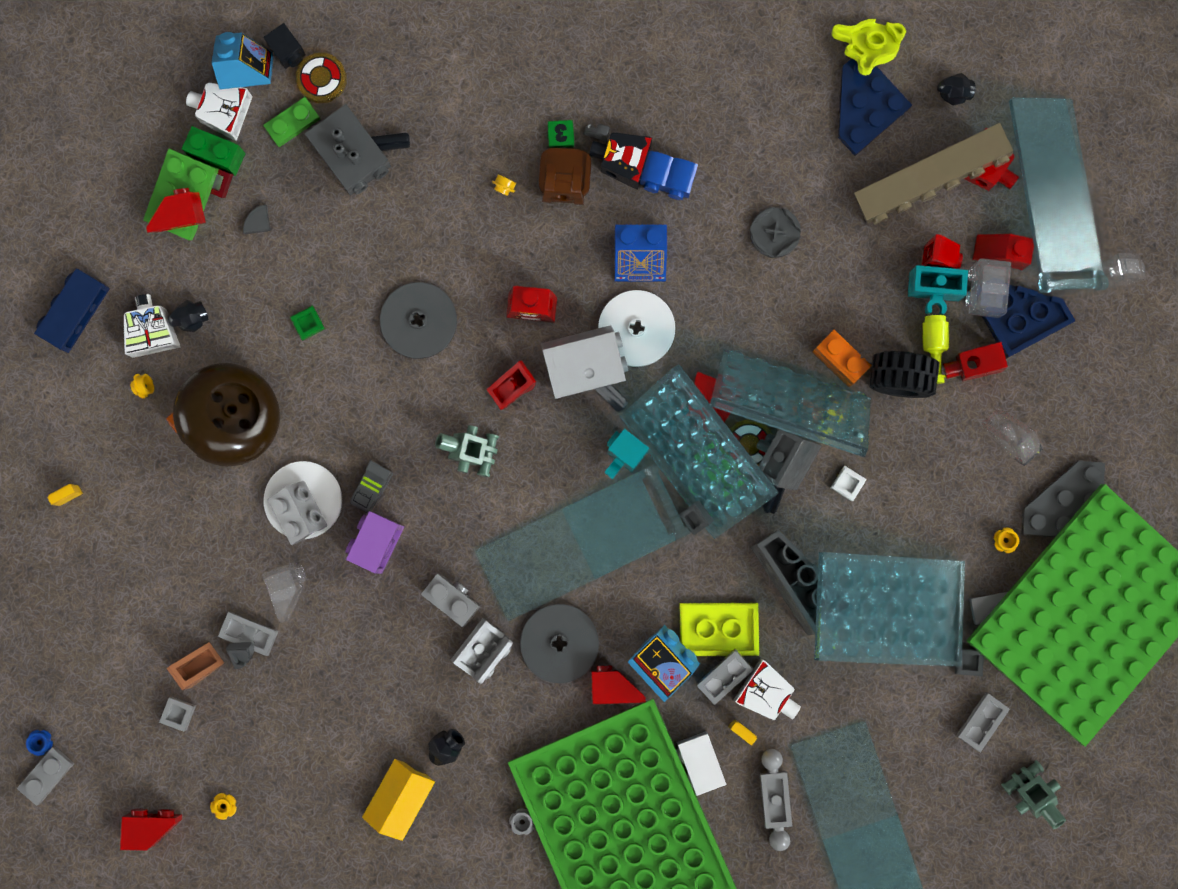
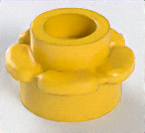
M499 174L495 181L492 180V183L496 185L494 190L507 196L509 192H515L516 182Z
M135 374L133 376L134 380L131 381L130 386L136 396L144 399L154 392L153 381L148 374Z
M1003 528L994 534V546L998 551L1012 553L1016 550L1019 544V536L1013 529Z
M217 794L214 797V801L210 804L211 812L215 813L216 818L220 820H225L228 816L232 817L237 809L235 798L230 794ZM222 804L226 805L225 809L221 808Z

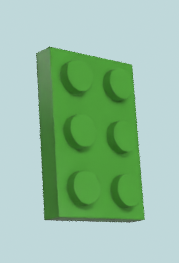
M169 148L143 221L149 223L164 197L174 195L173 190L189 188L190 192L200 193L204 212L219 169ZM198 225L168 231L187 240H193Z

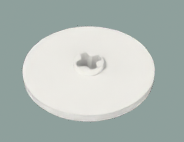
M632 290L617 295L608 302L599 319L598 328L611 325L614 332L620 333L623 347L618 349L620 357L625 356L627 366L642 367L655 363L668 352L674 340L675 321L670 308L661 298L647 291ZM636 322H640V327L644 328V331H639L638 335L633 334V329L629 328L630 325L634 326Z
M306 461L294 462L279 469L269 480L264 493V509L273 527L285 535L267 499L286 486L304 481L327 524L326 528L314 532L305 538L310 539L325 533L334 525L342 508V492L334 475L323 466Z

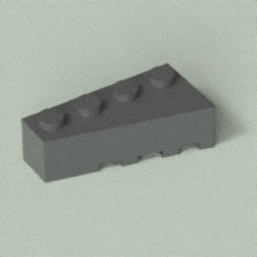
M779 530L769 534L750 547L807 635H816L858 606L834 582L832 583L821 573L822 571L815 564H812L803 556L804 554Z

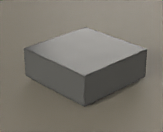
M699 500L679 514L693 535L714 522Z
M956 648L955 674L983 677L984 656L976 649Z

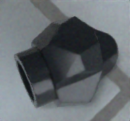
M959 73L940 81L937 91L940 92L944 101L954 106L965 103L966 100H971L975 95L976 85L973 80L968 79L963 73Z
M185 300L168 317V323L171 327L178 326L182 331L186 332L197 331L203 326L202 322L209 320L202 302L193 303L190 300Z
M450 729L448 732L443 730L435 735L428 743L430 761L437 766L455 762L462 747L465 745L463 736L455 729Z

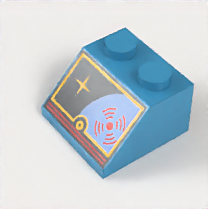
M225 32L216 35L212 66L219 90L271 84L273 52L243 33Z
M665 625L645 641L628 661L632 668L664 702L700 665L696 655L679 641L678 635L673 630L668 629Z

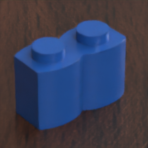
M649 151L641 175L640 185H643L646 191L658 193L659 190L665 191L669 197L676 200H683V197L689 198L698 164L684 159L673 158L663 153Z

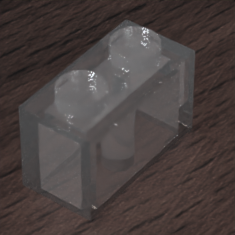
M980 258L970 267L968 280L972 281L971 291H968L966 297V306L969 307L970 315L1000 318L1007 313L1011 262Z

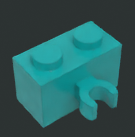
M916 265L909 272L908 297L930 299L925 306V313H932V305H937L940 308L939 315H944L947 311V305L944 300L959 302L967 296L968 270Z
M625 428L621 433L616 431L607 442L609 447L607 454L614 461L606 469L605 474L613 479L623 466L632 473L648 453L649 447Z

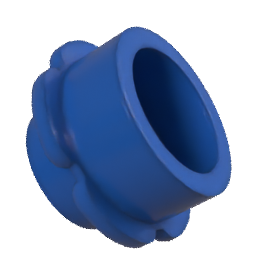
M34 730L26 740L27 750L36 756L44 755L53 746L51 734L46 730Z

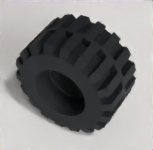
M884 351L874 354L869 387L879 393L898 397L927 398L936 394L940 363L930 356L912 352Z

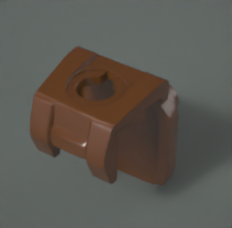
M549 148L542 153L539 172V189L543 193L542 202L584 205V196L589 192L591 176V157L587 152L580 149Z

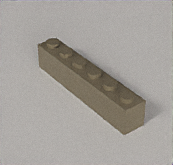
M998 123L855 192L854 195L867 224L873 222L876 225L887 220V215L894 211H897L899 214L912 208L911 203L920 199L922 202L928 201L936 196L935 192L943 188L946 191L959 186L961 184L960 180L968 176L970 179H974L984 174V169L993 164L996 168L1009 162L1013 149L1001 124Z

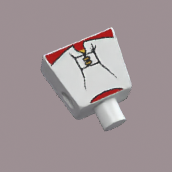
M207 83L202 94L193 91L189 92L186 105L197 109L195 117L200 123L237 141L252 100V95L246 88L238 87L219 90L218 84Z
M763 659L758 661L733 699L739 705L772 720H775L780 712L794 719L801 708L800 705L789 699L795 689Z

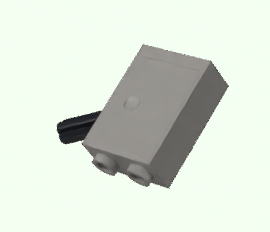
M611 325L541 343L555 399L595 389L616 411L619 412L628 404L627 399L612 385L626 381L624 372L628 371L625 356L620 357L618 349L623 347L620 333L614 332Z

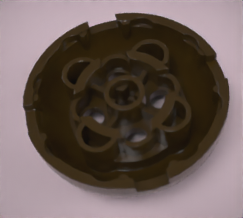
M218 363L199 369L182 384L174 401L173 421L177 434L183 444H186L197 454L198 458L214 465L238 466L255 460L272 444L279 428L280 409L273 389L258 373L242 365ZM212 394L222 396V401L220 403L214 402L211 398ZM238 395L245 396L248 400V403H240L238 400ZM227 408L231 409L234 414L228 413ZM216 418L223 425L222 428L218 429L212 423V420ZM241 419L247 420L246 425L248 429L240 428L239 421Z

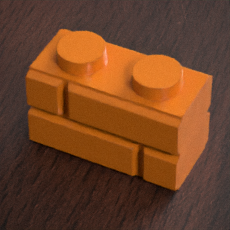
M835 330L812 351L848 387L852 386L872 366L865 358H861V355Z

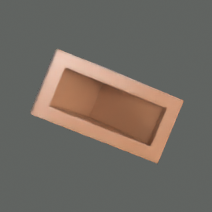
M210 642L170 665L167 670L179 687L185 690L195 686L223 665L224 662Z

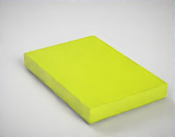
M680 603V642L696 656H727L734 649L742 656H759L758 603Z

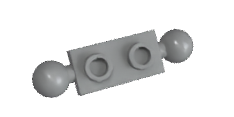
M768 749L761 758L763 766L768 769V773H760L764 826L766 829L773 828V832L769 837L771 847L776 851H784L790 845V836L784 831V827H792L788 776L786 771H778L783 762L781 753L775 749Z

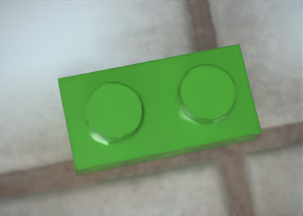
M304 97L263 126L278 147H281L319 121L320 117L306 97Z

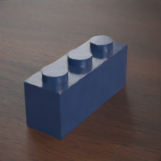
M77 268L67 276L64 288L60 294H57L52 299L50 310L46 316H43L38 321L37 330L34 333L67 353L70 352L110 290L109 287Z

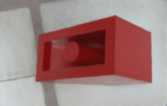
M189 188L173 190L174 195L164 197L146 227L147 233H158L206 223L200 193L190 192Z
M936 234L924 245L922 266L960 269L963 260V254L959 253L960 244L943 235Z
M979 234L976 238L972 260L1023 270L1031 264L1036 239L1014 234Z
M612 665L597 666V671H592L593 704L646 702L645 695L618 670H613Z

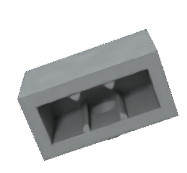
M439 573L436 574L421 593L423 597L461 627H464L481 606L466 594L469 590L458 581L453 584Z

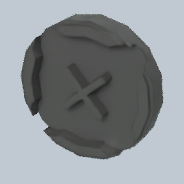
M769 207L760 211L753 219L750 227V240L754 248L762 255L770 258H780L790 254L798 245L801 227L796 216L789 210Z

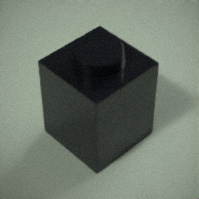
M285 23L263 37L285 69L298 66L303 60L302 57L306 55Z

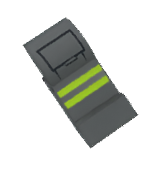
M370 460L366 472L351 498L350 504L366 513L372 511L394 473Z

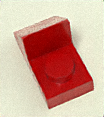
M521 360L486 390L500 410H503L522 394L533 390L536 380Z

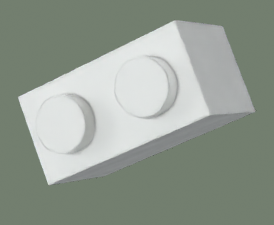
M706 731L677 742L679 749H676L682 764H685L687 776L696 796L726 785Z

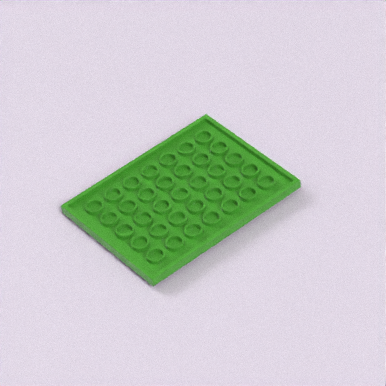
M1100 484L966 641L1082 746L1086 747L1178 638V550L1106 484Z
M654 698L508 762L562 889H737Z

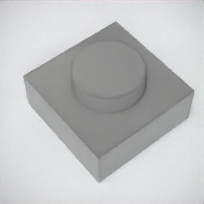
M169 697L159 723L183 732L187 731L196 705L175 697Z

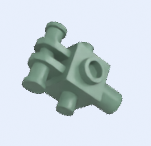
M468 425L466 433H454L453 436L440 433L437 436L435 447L448 451V459L459 462L457 471L468 473L469 465H480L477 475L490 477V467L495 463L492 456L497 454L498 449L495 446L499 436L487 433V439L477 437L478 427Z
M1037 760L1027 768L1023 766L1020 768L1022 773L1019 775L1013 773L1011 775L1012 779L1001 784L1008 795H1011V792L1018 787L1020 788L1017 791L1022 801L1015 808L1021 815L1028 810L1031 811L1036 819L1042 815L1053 829H1057L1066 822L1065 817L1056 807L1058 800L1054 794L1061 786L1055 779L1046 784L1040 775L1034 778L1038 773L1044 772L1043 767Z

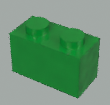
M193 126L182 147L186 155L230 172L233 176H236L246 154L239 145Z

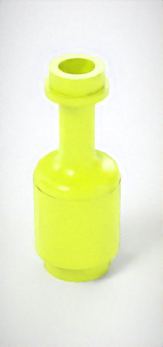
M944 315L926 316L925 322L922 323L923 350L929 352L932 358L939 361L937 384L945 383L944 378H946V375H942L941 355L949 349V322H946V316Z

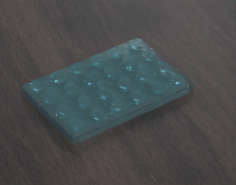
M724 349L709 406L865 457L869 446L870 397L859 391L852 392L843 389L835 383L828 384L819 381L811 375L795 373L787 367H777L768 364L763 359H753L744 356L739 351Z
M679 364L667 372L620 416L634 436L649 447L647 453L690 507L698 500L702 503L714 520V522L705 527L714 539L779 493Z
M819 552L814 660L962 666L965 561Z

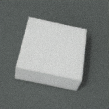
M843 466L830 488L850 501H854L867 479L848 467Z

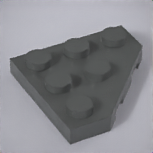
M1076 461L1066 472L1023 508L1021 534L1056 537L1100 484H1104L1105 463Z

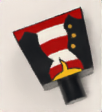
M613 132L610 135L608 145L593 141L589 155L603 160L601 173L638 190L647 155L651 148L652 137Z

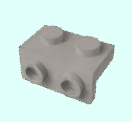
M304 481L286 486L267 499L291 545L299 543L314 532L327 527Z
M482 618L450 660L471 675L476 682L482 684L492 676L498 662L509 654L513 642L502 631Z

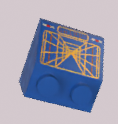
M615 225V282H666L667 225Z

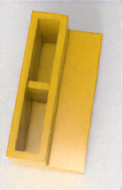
M394 759L362 818L378 833L403 841L435 781L428 775L414 770L407 763Z

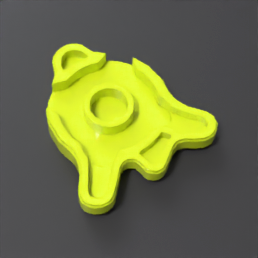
M867 19L853 26L837 24L832 29V37L849 43L846 46L845 55L856 60L859 73L866 76L871 74L875 66L885 64L896 57L900 43L906 34V29L902 24L887 22L886 25L875 23L876 19Z

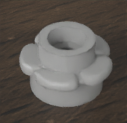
M520 808L516 810V813L511 814L509 824L512 826L511 829L515 834L527 835L532 832L534 823L527 809ZM521 819H523V820L525 821L524 824H521V823H520V820H521Z

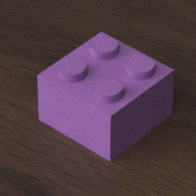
M369 511L368 515L364 514L358 523L357 529L360 531L356 540L352 538L346 548L345 553L348 554L346 560L373 573L382 574L404 526Z

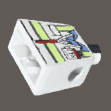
M149 294L136 296L137 310L124 314L125 354L135 358L181 348L174 328L168 323L169 315L167 310L162 306H153L151 295Z

